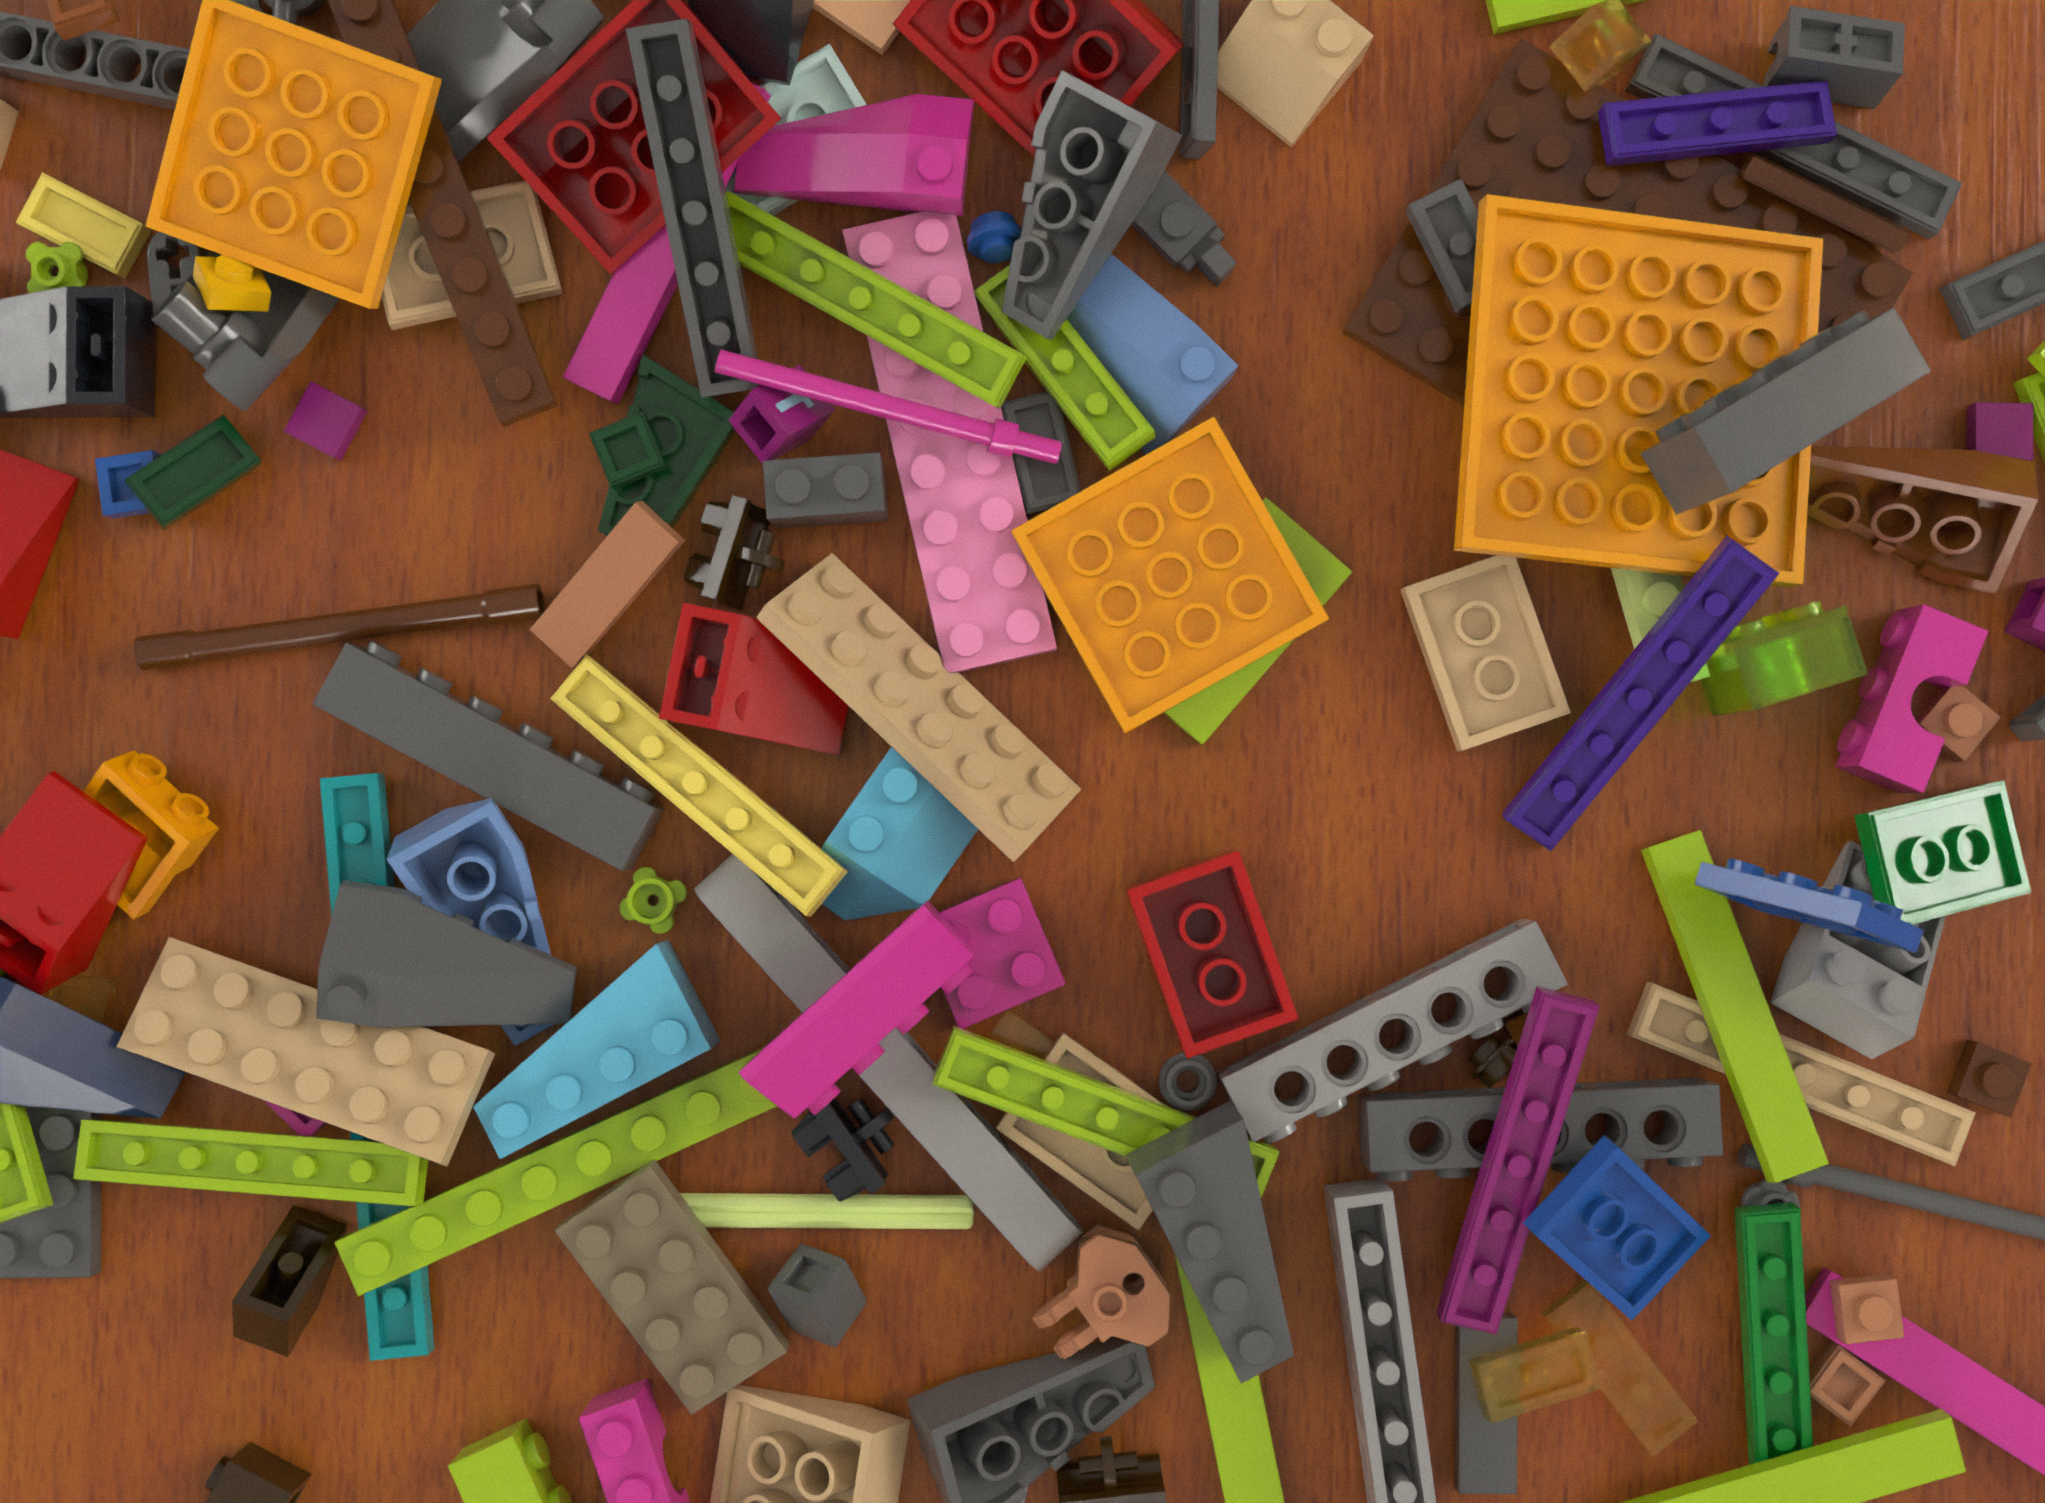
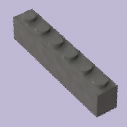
M688 19L626 28L701 398L754 389L760 384L715 373L720 349L758 359L693 23Z
M370 640L366 648L350 643L344 645L313 702L314 706L487 799L493 798L496 804L621 871L633 869L665 808L652 802L656 792L628 777H624L621 784L601 775L605 767L603 763L574 749L570 757L550 747L554 737L528 723L523 722L519 730L499 720L503 710L480 697L472 695L468 702L449 693L453 683L430 670L421 667L416 675L398 665L403 656L372 640Z

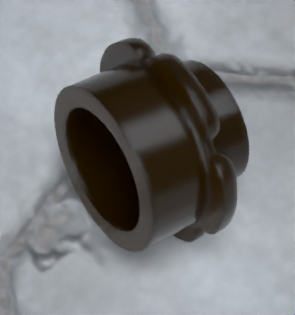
M1494 1036L1488 1039L1468 1059L1476 1067L1470 1075L1471 1078L1474 1080L1477 1077L1488 1089L1499 1081L1512 1067L1516 1050L1510 1045L1513 1039L1509 1037L1502 1044Z

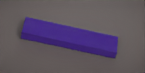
M1827 81L1604 103L1598 111L1607 166L1828 144L1837 136Z

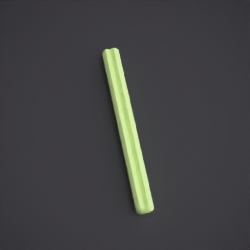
M680 1193L703 1226L712 1228L969 1229L974 1222V1202L967 1195L856 1194L839 1202L834 1194Z

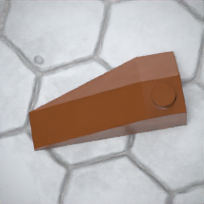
M1811 446L1808 516L1835 530L1847 529L1871 541L1872 549L1887 557L1894 553L1918 566L1920 574L1936 582L1996 594L2039 500L2034 461L1977 450Z

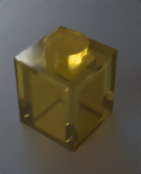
M1606 0L1592 5L1549 47L1581 88L1587 91L1608 82L1652 41L1619 0Z

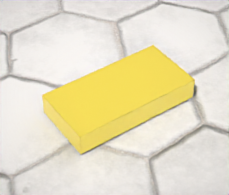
M43 172L15 222L59 246L64 242L77 244L83 251L84 259L123 279H126L152 230L137 220Z

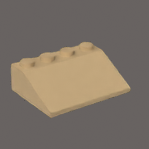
M737 1385L727 1391L710 1503H898L910 1420L862 1404Z

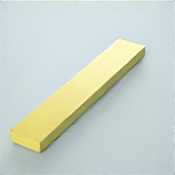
M586 654L550 698L805 916L812 917L848 872L671 722L659 719V712L593 657Z

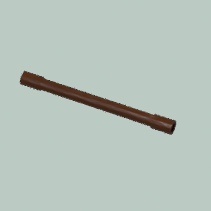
M530 584L488 590L477 595L198 632L184 630L138 636L134 641V655L139 668L145 671L191 665L206 659L477 623L499 624L537 619L544 613L545 604L540 585Z

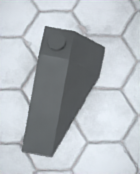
M1062 70L1034 128L1031 146L1036 148L1031 180L1024 184L1021 202L1026 203L1021 236L1014 242L1002 312L1043 337L1052 340L1155 190L1182 134Z
M343 880L340 884L319 962L316 1019L373 1027L566 1024L572 1019L576 966L514 938L504 941L473 927L474 920L459 913L451 917L420 903L423 897L408 890Z
M1112 1338L1103 1343L1100 1341L1088 1344L1066 1359H1060L1057 1353H1052L959 1376L907 1399L921 1451L944 1503H1020L1028 1496L1024 1491L1027 1486L1050 1467L1055 1472L1071 1459L1067 1453L1092 1431L1102 1433L1152 1391L1155 1388L1145 1345L1121 1338Z

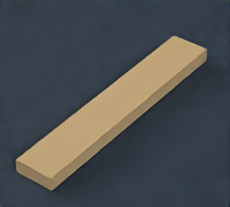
M1647 982L1626 1035L1726 1075L1699 1002L1657 984ZM1779 1034L1808 1108L1956 1166L1976 1112Z

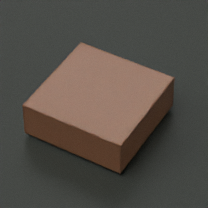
M1830 1340L1809 1368L1810 1396L1850 1427L1885 1382L1878 1374L1832 1340Z

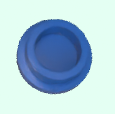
M994 211L982 214L975 218L970 225L971 232L967 237L968 251L974 257L980 258L987 263L1007 261L1012 257L1014 242L1020 238L1022 228L1015 223V218L1010 213Z

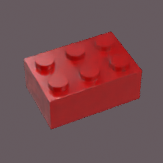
M1231 849L1124 887L1179 1046L1187 1059L1299 1019L1239 850Z

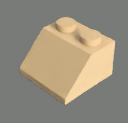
M1252 0L1218 51L1217 88L1288 146L1292 147L1363 61L1374 35L1331 0Z

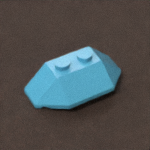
M891 747L821 848L848 871L822 905L844 920L919 908L927 900L929 901L978 828Z

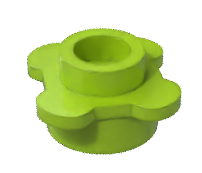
M41 242L32 243L26 250V259L31 263V279L27 283L28 292L34 293L66 286H85L88 279V271L83 261L84 254L82 249L72 242H64L60 247H48ZM54 266L59 268L57 276H53L51 273Z
M651 867L640 868L633 874L634 885L630 888L627 898L623 899L620 903V913L628 921L637 920L640 923L649 924L651 930L657 934L666 933L674 926L672 916L678 903L683 902L687 897L686 886L680 880L667 881L657 876L656 871ZM651 895H656L659 899L656 906H652L648 902V898Z

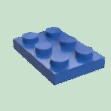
M1731 858L1728 859L1726 868L1701 862L1695 885L1760 912L1917 953L1924 930L1902 921L1903 909L1872 900L1873 896L1868 893L1841 885H1834L1833 890L1817 886L1818 882L1784 871H1780L1778 877L1764 873L1765 869Z
M1603 1136L1523 1222L1542 1242L1630 1320H1633L1711 1236L1606 1136Z

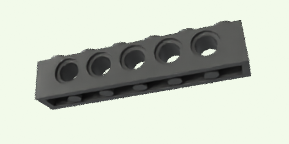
M1701 1077L1576 1083L1550 1163L1551 1170L1569 1173L1603 1136H1606L1640 1168L1645 1167V1159L1667 1158L1668 1165L1693 1167L1703 1165V1156H1722L1723 1140L1719 1084ZM1506 1086L1491 1087L1490 1089L1482 1087L1357 1094L1361 1163L1370 1173L1377 1172L1378 1179L1384 1181L1410 1180L1413 1178V1171L1435 1170V1175L1441 1178H1464L1471 1176V1168L1481 1167L1489 1140L1480 1146H1470L1468 1131L1471 1125L1480 1119H1489L1493 1129ZM1660 1110L1664 1118L1663 1127L1656 1136L1646 1138L1644 1122L1649 1114ZM1603 1113L1606 1118L1605 1132L1600 1138L1588 1141L1585 1135L1587 1121L1593 1115ZM1421 1122H1432L1435 1130L1432 1142L1423 1149L1411 1148L1409 1135L1413 1127Z

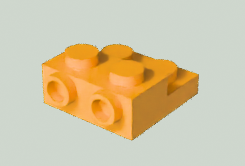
M135 750L103 762L83 791L148 837L117 904L133 920L151 910L175 875L193 865L219 829L207 818L209 808L202 799L193 794L180 793L164 778L167 770L159 759L149 754H138Z

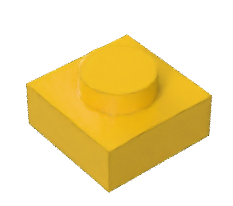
M224 255L218 257L195 256L193 278L208 310L268 312L271 290L260 268Z

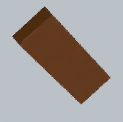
M1745 152L1737 166L1744 180L1892 253L1895 251L1899 253L1910 236V233L1900 224L1754 152Z

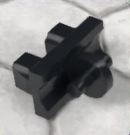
M862 1097L847 1107L859 1123L858 1127L853 1124L839 1102L834 1098L815 1116L809 1112L791 1132L795 1141L808 1157L832 1140L845 1158L823 1174L827 1186L839 1202L862 1192L866 1188L870 1194H873L886 1184L884 1179L889 1175L866 1142V1139L869 1138L881 1155L891 1149L895 1144L883 1127L895 1115L888 1107L873 1114Z

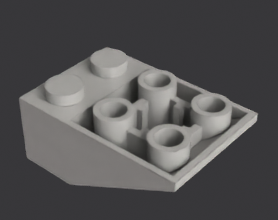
M1850 840L1843 847L1822 887L1833 890L1834 885H1841L1873 896L1862 846ZM1946 916L1913 924V926L1924 930L1917 953L1802 923L1784 956L1770 1003L1866 1057L1874 1059L1914 1038Z

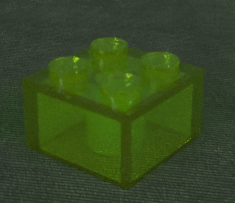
M1819 600L1773 613L1759 620L1737 625L1706 662L1710 677L1701 679L1712 716L1760 709L1867 675L1868 672L1846 605L1823 611Z

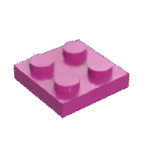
M1021 877L939 912L975 951L974 957L967 962L973 969V972L951 993L947 995L944 992L959 1028H966L1066 984Z

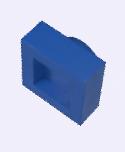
M150 450L95 459L103 516L115 519L149 514L147 509L125 484L124 479L162 454Z

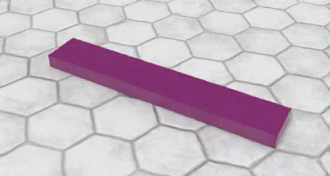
M1536 986L1436 1310L1440 1322L1497 1335L1530 1230L1523 1222L1537 1208L1600 1006L1592 999Z

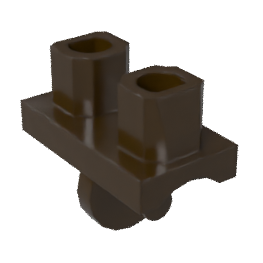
M732 495L730 503L708 502L701 520L702 531L719 539L713 558L694 553L689 558L683 577L684 581L700 589L702 596L727 607L742 611L749 587L759 590L765 570L782 573L785 561L770 555L776 534L767 531L770 522L767 520L766 510L752 504V501L734 495Z
M1111 1436L1100 1437L1101 1455L1078 1457L1079 1462L1064 1464L1056 1471L1059 1503H1166L1159 1454L1137 1456L1136 1451L1113 1453Z

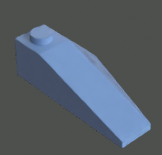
M1110 254L1067 317L1069 323L1155 430L1156 438L1141 448L1145 454L1173 440L1232 380L1238 364L1197 324L1112 254Z

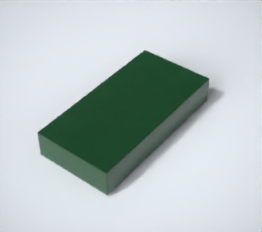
M223 414L124 479V481L162 529L165 530L261 465V460Z

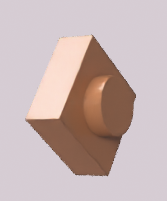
M1962 685L1941 688L1915 721L1924 730L1945 738L1941 751L1954 762L1965 761L2001 717Z
M1889 1274L1829 1280L1837 1339L1845 1344L1904 1338L1896 1278Z

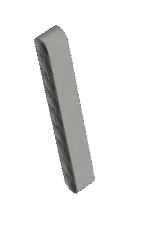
M731 854L694 888L697 896L802 1013L850 970L793 905L734 854ZM895 1027L879 1042L885 1052L859 1076L1023 1258L1037 1271H1042L1084 1232L1082 1227L1069 1210L965 1096L932 1084V1077L937 1067L936 1063L908 1033L902 1035Z

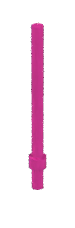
M720 349L715 373L988 446L987 452L1010 458L1012 453L1052 464H1056L1059 459L1062 447L1061 441L1020 431L1019 424L999 418H996L994 423L726 350Z

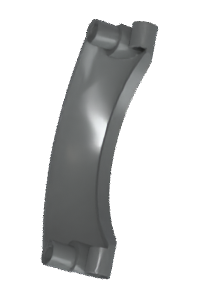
M439 0L411 28L407 35L422 71L442 79L436 106L459 162L551 78L605 20L603 14L590 0ZM210 250L205 257H218L222 254ZM261 269L271 290L268 312L208 310L195 283L192 272L164 300L153 314L151 321L193 354V359L207 369L202 376L217 392L241 410L247 411L304 349L340 298Z

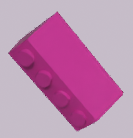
M927 900L754 1056L738 1073L747 1083L795 1119L806 1108L815 1116L841 1092L834 1083L851 1067L858 1075L863 1073L885 1052L879 1042L895 1027L902 1035L907 1033L929 1012L928 1008L923 1004L929 996L939 987L948 995L973 972V969L967 962L974 957L975 951Z

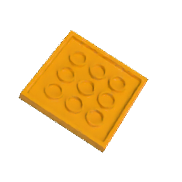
M202 0L145 227L365 308L378 309L442 79L231 0Z
M1215 417L1210 418L1011 530L1014 539L1124 734L1329 619Z

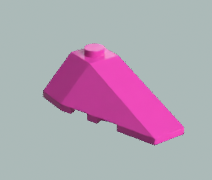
M914 94L775 125L739 157L736 166L734 191L736 194L911 212L951 214L963 217L974 100Z

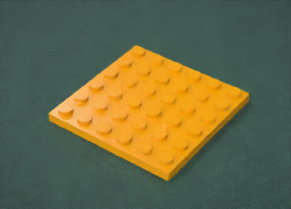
M1490 194L1484 196L1478 205L1454 551L1693 577L1727 535L1779 572V575L1770 584L1771 586L1792 588L1803 585L1811 445L1736 491L1677 515L1640 453L1660 442L1655 433L1656 430L1683 414L1690 413L1704 405V401L1736 383L1739 384L1751 377V373L1784 354H1789L1799 348L1801 343L1818 334L1823 238Z

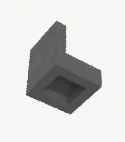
M804 1244L798 1246L767 1288L791 1330L834 1348L839 1344L866 1305V1297L845 1259Z

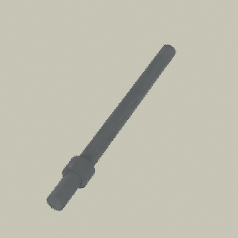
M1743 1143L1738 1151V1164L1762 1171L1753 1145ZM1832 1164L1783 1180L1784 1183L1809 1188L1812 1184L2045 1241V1217Z

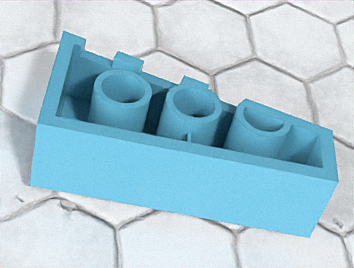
M669 939L655 944L473 1106L499 1159L710 1050L721 1041Z

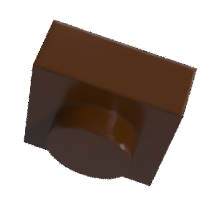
M1967 1039L1947 1093L1996 1113L2012 1117L2032 1063Z

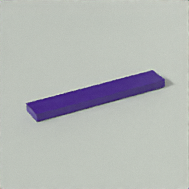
M1726 535L1502 812L1504 819L1552 851L1775 580L1779 572Z

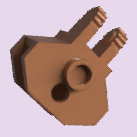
M1097 1223L1078 1237L1076 1274L1067 1280V1289L1051 1299L1050 1302L1036 1311L1032 1317L1039 1329L1054 1325L1076 1307L1085 1317V1321L1066 1332L1057 1341L1053 1349L1060 1359L1070 1357L1098 1337L1102 1343L1114 1336L1149 1347L1168 1333L1170 1292L1167 1289L1166 1280L1133 1233ZM1130 1273L1140 1274L1139 1278L1135 1281H1126L1124 1279Z

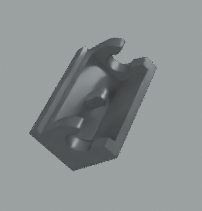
M1790 6L1786 12L1785 20L1770 42L1767 52L1776 54V58L1764 76L1763 86L1827 81L1832 103L1875 109L1903 74L1905 23Z

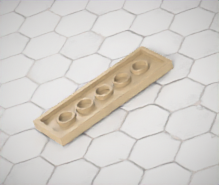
M833 553L766 603L756 617L1013 862L1080 792L1081 788L961 674L958 672L949 673L943 667L941 656Z
M168 938L117 1047L448 1166L495 1053L422 1026L373 1027L316 1019L318 989L180 940Z

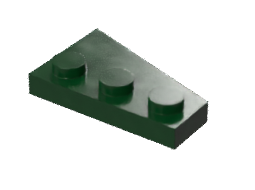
M643 354L638 370L639 381L633 405L629 406L627 417L641 411L646 414L668 468L616 490L609 485L598 531L605 536H608L633 504L638 501H643L671 528H674L736 431L728 421L734 413L732 410L710 396L701 398L700 390Z

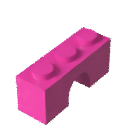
M1925 604L1900 609L1897 613L1893 614L1884 625L1880 635V644L1883 645V649L1877 664L1869 669L1860 684L1858 695L1862 698L1856 716L1845 725L1839 736L1837 749L1841 753L1835 767L1896 793H1924L1945 738L1924 730L1915 721L1911 711L1912 695L1922 681L1939 688L1967 685L1988 630Z
M648 1378L593 1397L579 1416V1421L607 1502L691 1503L686 1488L675 1491L669 1479L662 1449L663 1438L667 1432Z

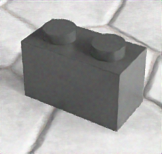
M880 452L763 461L767 520L775 529L888 521L885 464Z

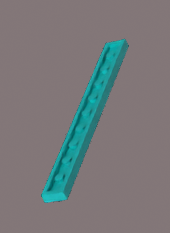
M385 773L320 778L331 917L339 887L343 880L395 887L393 869L386 860L391 849ZM350 1132L351 1139L372 1140ZM356 1202L358 1229L409 1206ZM428 1265L364 1294L370 1361L429 1355L435 1349Z

